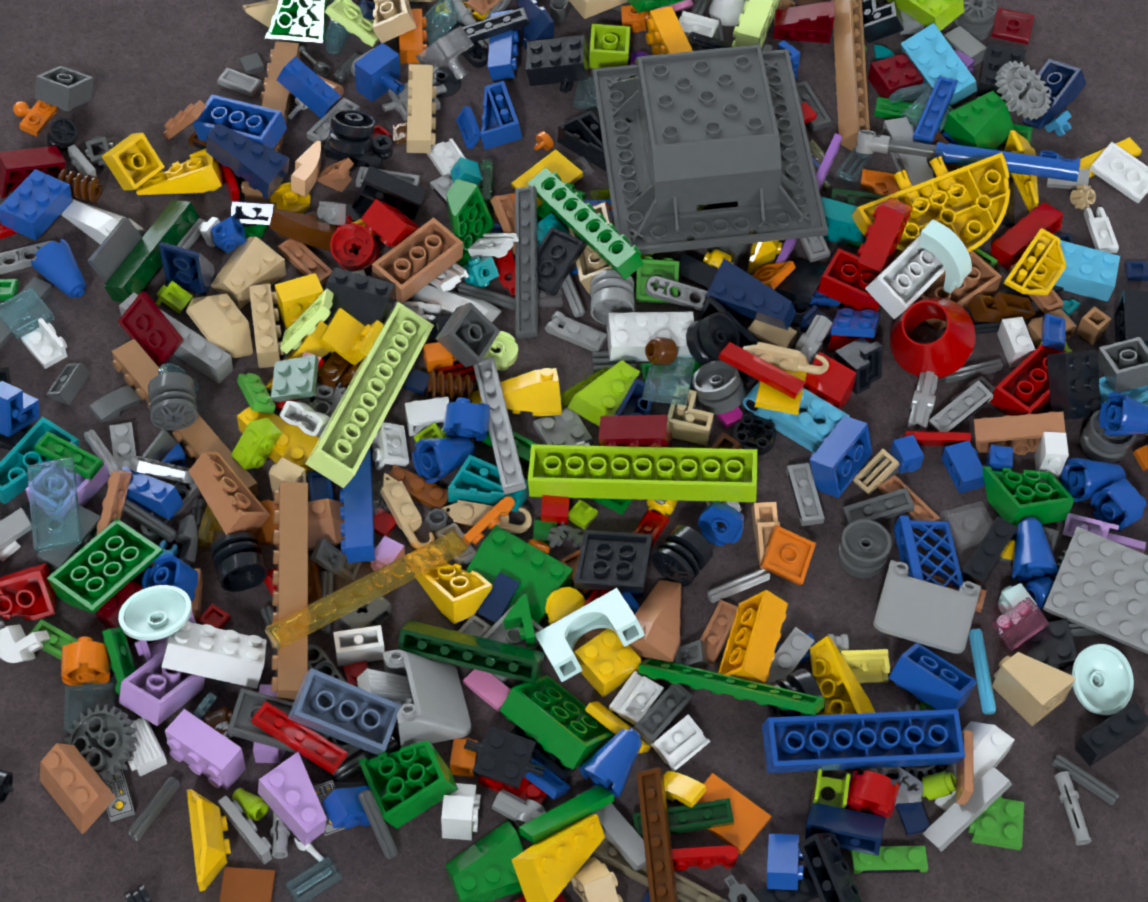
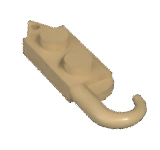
M762 342L743 347L744 350L784 370L819 375L825 373L829 368V362L821 355H816L815 358L820 360L823 365L814 366L807 364V358L801 351Z
M384 473L380 493L397 525L402 529L413 548L428 550L434 544V534L432 532L429 533L430 539L427 543L418 541L414 532L420 528L422 517L402 481L398 482Z
M458 500L457 503L442 509L454 520L453 522L474 526L494 506ZM519 507L518 510L525 515V522L522 525L510 524L509 516L507 515L499 517L501 521L497 526L510 533H523L531 526L532 516L527 509Z

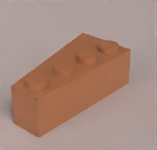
M1063 412L1030 413L1019 416L1006 415L1003 417L974 419L976 450L978 453H988L991 445L1011 447L1017 455H1026L1028 452H1036L1044 432L1066 433Z
M204 451L189 470L191 477L226 535L236 532H248L255 535L270 516L218 452Z

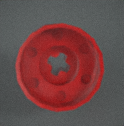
M355 223L345 224L332 235L330 242L331 253L344 270L352 272L364 269L366 273L372 269V264L379 259V245L364 226ZM359 248V249H360V250H358L359 254H358V255H355V254H354V253H356V250H355V249Z

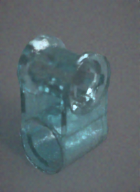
M332 19L324 34L326 52L335 55L342 51L351 33L339 22H335Z

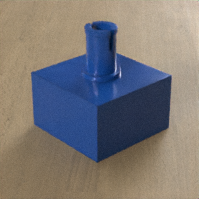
M381 43L354 63L356 90L370 101L374 102L385 94L388 89H391L397 95L403 91L404 84L400 82L399 54L384 43Z

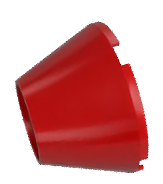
M929 297L913 302L908 309L895 319L890 332V348L896 362L903 370L915 375L917 378H919L920 373L926 371L934 372L938 379L954 374L966 364V360L974 350L976 340L974 324L967 311L956 302L940 297ZM927 319H940L947 323L945 333L935 342L920 344L911 340L914 329Z

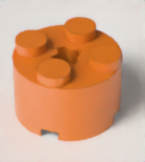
M80 637L78 642L62 647L61 677L63 683L72 687L82 688V683H93V687H98L109 682L111 659L105 644L94 642L90 637Z

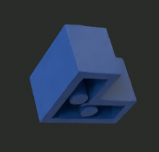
M1 381L0 433L10 437L40 418L39 399Z

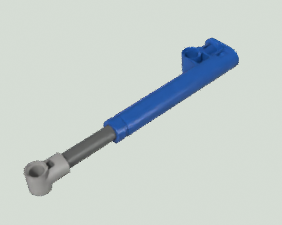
M859 130L856 144V152L862 154H873V152L888 154V152L929 158L937 157V159L939 156H942V160L946 164L967 166L1002 152L1009 173L1077 182L1080 168V157H1077L1076 160L1063 158V156L1053 151H1041L1040 156L949 143L945 144L942 142H937V145L890 139V136L876 135V132L870 130Z

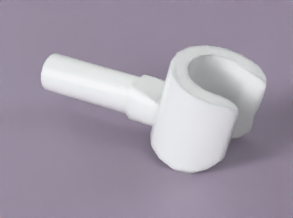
M297 97L295 99L297 106L287 116L289 119H292L301 109L305 110L308 108Z
M294 838L299 850H307L320 863L325 860L311 845V842L304 846L302 842Z

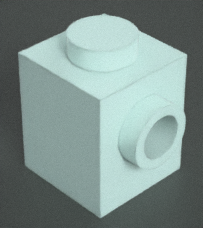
M1021 583L1014 587L1008 586L1000 593L1001 596L998 601L999 610L1003 615H1007L1013 624L1033 614L1037 604Z

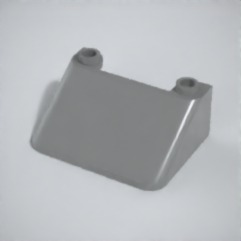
M891 560L875 614L874 627L880 632L951 653H962L966 647L981 586L968 581L961 585L959 591L908 577V565Z
M402 650L382 652L385 672L408 677L414 705L411 703L404 704L397 712L401 748L426 740L432 744L463 738L471 732V722L458 671L455 666Z

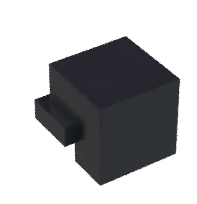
M862 337L835 351V361L857 373L852 389L856 395L869 389L870 383L882 378V345L878 341L870 344Z

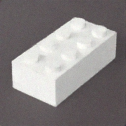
M920 236L908 245L865 288L893 319L908 309L945 271L942 262L934 254L919 247Z
M693 312L608 313L606 331L610 361L636 360V362H649L645 355V347L654 337H666L674 340L678 349V355L675 360L693 358L686 344L687 328L694 322Z
M187 621L180 630L167 637L162 668L257 688L264 667L267 640L256 635L248 636L237 633L234 630H222L211 625H200Z

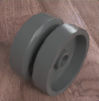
M714 360L704 364L693 375L692 384L695 391H697L701 407L706 412L724 414L740 406L745 399L746 390L738 369L722 360Z
M1100 410L1092 415L1080 434L1079 443L1084 453L1092 460L1115 464L1121 461L1135 440L1136 435H1105L1103 433L1105 432L1104 428L1099 425Z
M857 520L850 523L844 529L837 552L838 563L845 572L857 578H871L878 575L884 569L892 544L890 534L882 525L871 520Z

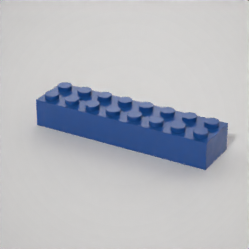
M958 709L770 717L762 724L767 773L817 771L818 768L824 771L957 764L965 758Z

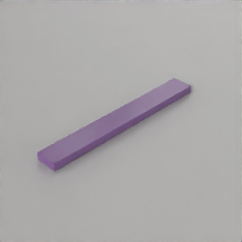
M836 133L816 174L819 191L840 148L842 136ZM787 239L776 263L788 261L797 239Z

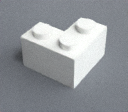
M456 783L459 790L451 795H444L441 817L442 838L472 840V833L478 831V809H480L481 794H476V785Z

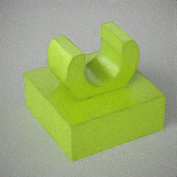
M579 500L568 512V520L585 530L598 515V510Z

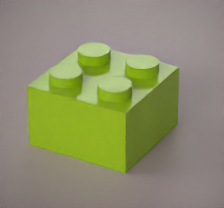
M592 24L589 68L599 69L628 66L630 26Z

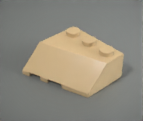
M256 236L249 237L247 242L236 248L211 283V287L220 294H228L240 310L251 301L249 286L270 284L272 286L286 275L285 259Z

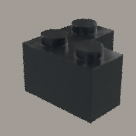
M862 0L864 37L868 43L904 31L903 19L895 2L881 7L877 0Z

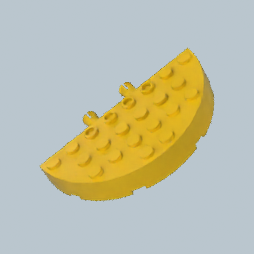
M1001 152L948 172L942 156H939L938 159L936 157L929 163L937 177L912 186L906 170H902V173L900 171L894 174V178L901 191L857 207L851 216L865 236L869 225L875 221L873 214L877 205H881L883 201L885 202L891 197L914 207L893 258H896L920 236L921 231L932 220L943 224L954 232L963 242L968 253L975 252L997 230L1008 207L1010 197L1009 171L1003 153Z

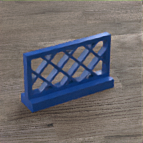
M899 516L893 530L900 562L908 565L907 576L942 586L933 579V576L937 573L946 580L943 587L950 583L959 591L963 584V579L949 522L909 520V516ZM912 528H918L925 534L920 538L913 532ZM943 529L945 536L941 538L932 530ZM929 536L937 544L935 547H932L924 539ZM921 545L929 553L926 556L922 555L917 551V546ZM940 545L948 550L949 555L947 557L936 550ZM932 554L942 561L939 566L928 559ZM923 563L933 570L930 576L921 569ZM945 564L953 570L954 574L952 576L941 569Z

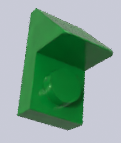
M524 594L506 615L503 624L505 630L519 627L521 640L526 639L528 648L536 646V639L527 594Z

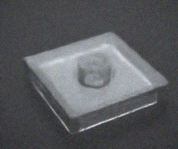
M982 501L943 511L940 514L942 521L949 522L953 542L958 552L978 547L993 524Z

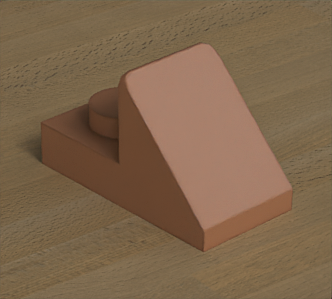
M347 158L328 165L319 174L317 181L342 192L352 180L349 176V169L354 163Z

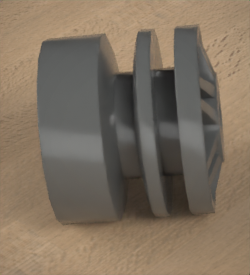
M963 0L964 13L952 21V30L961 26L978 41H983L991 33L997 12V4L995 0Z
M169 372L155 376L150 380L148 384L151 423L160 429L173 431L187 428L196 422L198 418L194 380L190 376L183 373Z

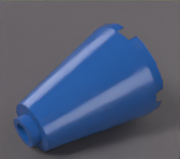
M60 239L61 242L56 243L55 240L47 243L35 253L37 258L35 261L31 260L32 267L69 298L81 297L85 293L87 285L69 244L64 239Z
M1110 393L1107 396L1109 400L1107 403H1102L1099 413V425L1105 430L1103 433L1109 436L1148 434V406L1122 393Z
M466 437L422 439L415 443L414 446L417 447L416 451L412 452V459L418 475L424 476L427 479L425 480L427 483H435L463 465L469 454L474 456L475 446Z
M1071 458L1067 460V465H1064L1062 469L1061 485L1075 499L1074 502H1082L1092 498L1096 492L1110 484L1125 479L1126 474L1119 464Z
M1034 517L1024 518L1018 524L1011 573L1013 579L1017 577V581L1028 583L1031 580L1044 576H1049V578L1053 579L1058 573V566L1043 526Z
M632 728L628 730L622 729L584 762L579 768V772L585 779L590 776L593 781L592 785H600L612 792L614 797L619 798L641 748V735Z

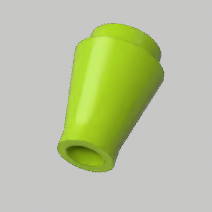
M238 788L233 793L232 800L238 802L245 815L251 820L259 821L268 812L269 806L262 797L245 791L243 788Z

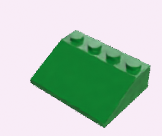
M117 518L47 579L55 595L72 607L94 614L163 553V549Z
M497 525L484 539L466 570L469 573L472 571L479 573L492 585L499 572L521 583L506 612L513 604L515 605L522 595L527 594L531 618L539 625L548 615L545 610L548 597L559 588L569 587L572 583L573 574L572 568Z
M548 675L539 677L535 684L526 682L513 687L499 710L506 716L508 721L517 724L528 737L534 738L542 745L545 751L554 754L565 767L572 770L581 766L615 736L613 732L586 712L587 706Z

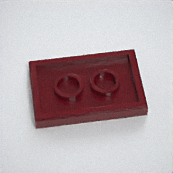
M141 292L117 321L130 338L136 340L159 368L163 367L184 341L183 337L146 292Z

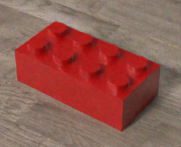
M1041 344L995 387L993 399L990 403L1010 416L1030 413L1039 414L1050 403L1047 354L1064 353L1065 351Z

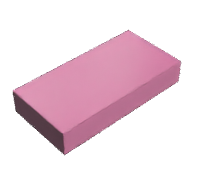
M475 669L463 680L464 685L498 712L511 691L510 688L491 673Z

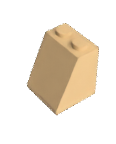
M1017 652L1012 657L1006 656L999 663L1000 669L994 674L995 680L992 687L1031 726H1034L1065 701L1076 679L1070 674Z

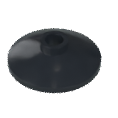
M447 68L433 69L432 86L437 87L444 84L446 87V93L436 95V97H448L460 89L461 78L456 72Z

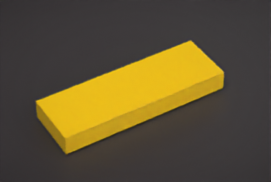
M598 701L590 702L585 709L587 713L615 735L622 729L628 730L631 728ZM640 738L642 745L639 753L648 752L652 746Z

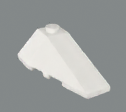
M74 199L61 214L100 245L121 219L126 218ZM129 219L140 235L146 232L144 228Z
M428 284L410 298L415 302L440 306L441 312L438 314L439 316L444 314L452 315L456 307L470 302L491 322L501 313L500 309L485 300L453 291L442 292L437 287Z
M970 721L963 730H969L973 733V772L975 784L993 766L995 768L1009 752L1015 739L995 725ZM949 764L945 771H952L956 778V764ZM953 791L952 795L935 799L934 803L944 811H947L956 802V791Z

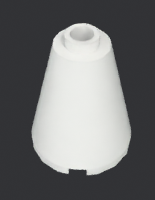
M713 0L709 7L710 17L715 20H721V25L724 26L738 25L740 14H744L745 0Z

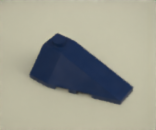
M516 0L517 9L524 7L529 25L521 27L522 43L525 50H527V42L553 39L554 21L544 7L539 8L536 0Z

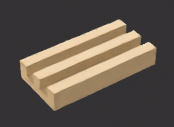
M882 449L852 481L864 490L867 495H870L900 464L887 451ZM885 456L886 459L861 482V479ZM890 462H892V463L867 487V485H868Z

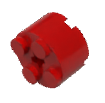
M853 771L849 782L847 809L886 818L891 817L900 785L897 782L895 786L890 783L891 778L876 772L864 771L863 775H857L858 771Z

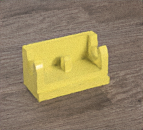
M888 649L841 651L842 657L859 684L888 683V673H890Z

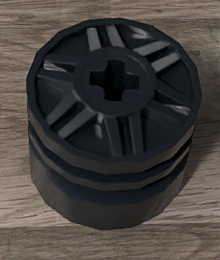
M679 525L673 529L665 539V542L653 553L652 562L663 577L671 582L681 583L682 587H688L699 574V570H702L713 557V550L709 542L699 532L690 527Z
M232 533L218 539L212 545L210 550L211 557L217 569L221 588L225 591L240 592L260 585L266 579L268 570L261 555L257 537L252 533Z
M804 668L788 674L786 680L781 678L767 684L823 698L816 680ZM824 702V708H822V709H821L817 714H815V715H822V714H824V712H825V702ZM767 705L773 717L805 716L799 711H785L778 709V706Z

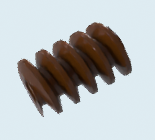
M64 168L57 178L70 184L72 197L75 196L78 199L83 198L85 201L97 203L102 195V185L99 184L98 177H93L91 180L90 175L84 177L83 173L79 172L76 176L75 171L72 170L69 173L68 169Z
M430 371L427 382V395L431 392L432 397L435 398L437 393H440L441 398H443L446 394H449L450 400H453L455 395L458 398L466 396L467 399L471 400L473 378L470 381L469 375L465 374L462 380L461 375L458 373L453 379L452 373L448 372L444 378L443 372L440 371L436 377L435 372Z

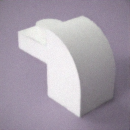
M20 624L6 626L0 630V658L10 663L36 659L34 652L43 648V643L50 639L47 630L33 632L26 636Z

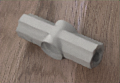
M816 315L807 332L801 335L795 347V350L801 351L806 356L807 363L809 364L820 352L823 345L822 342L833 324L822 315Z
M926 371L920 373L910 406L912 410L907 428L911 431L926 432L929 416L932 413L936 398L934 394L937 388L938 376L934 372Z
M504 789L498 793L492 805L493 810L513 820L518 828L546 813L543 806L536 801L530 799L525 801Z

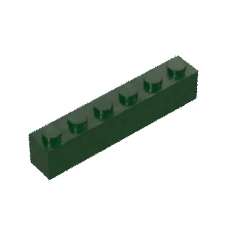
M172 200L104 284V288L113 301L124 302L133 293L139 295L163 264L159 248L160 242L177 246L200 218L191 202Z
M409 620L401 628L398 650L535 684L541 675L545 655L544 652Z

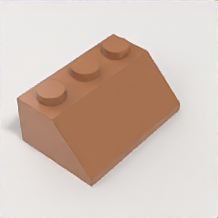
M56 743L41 760L40 782L81 834L85 833L116 798L115 795L74 745Z

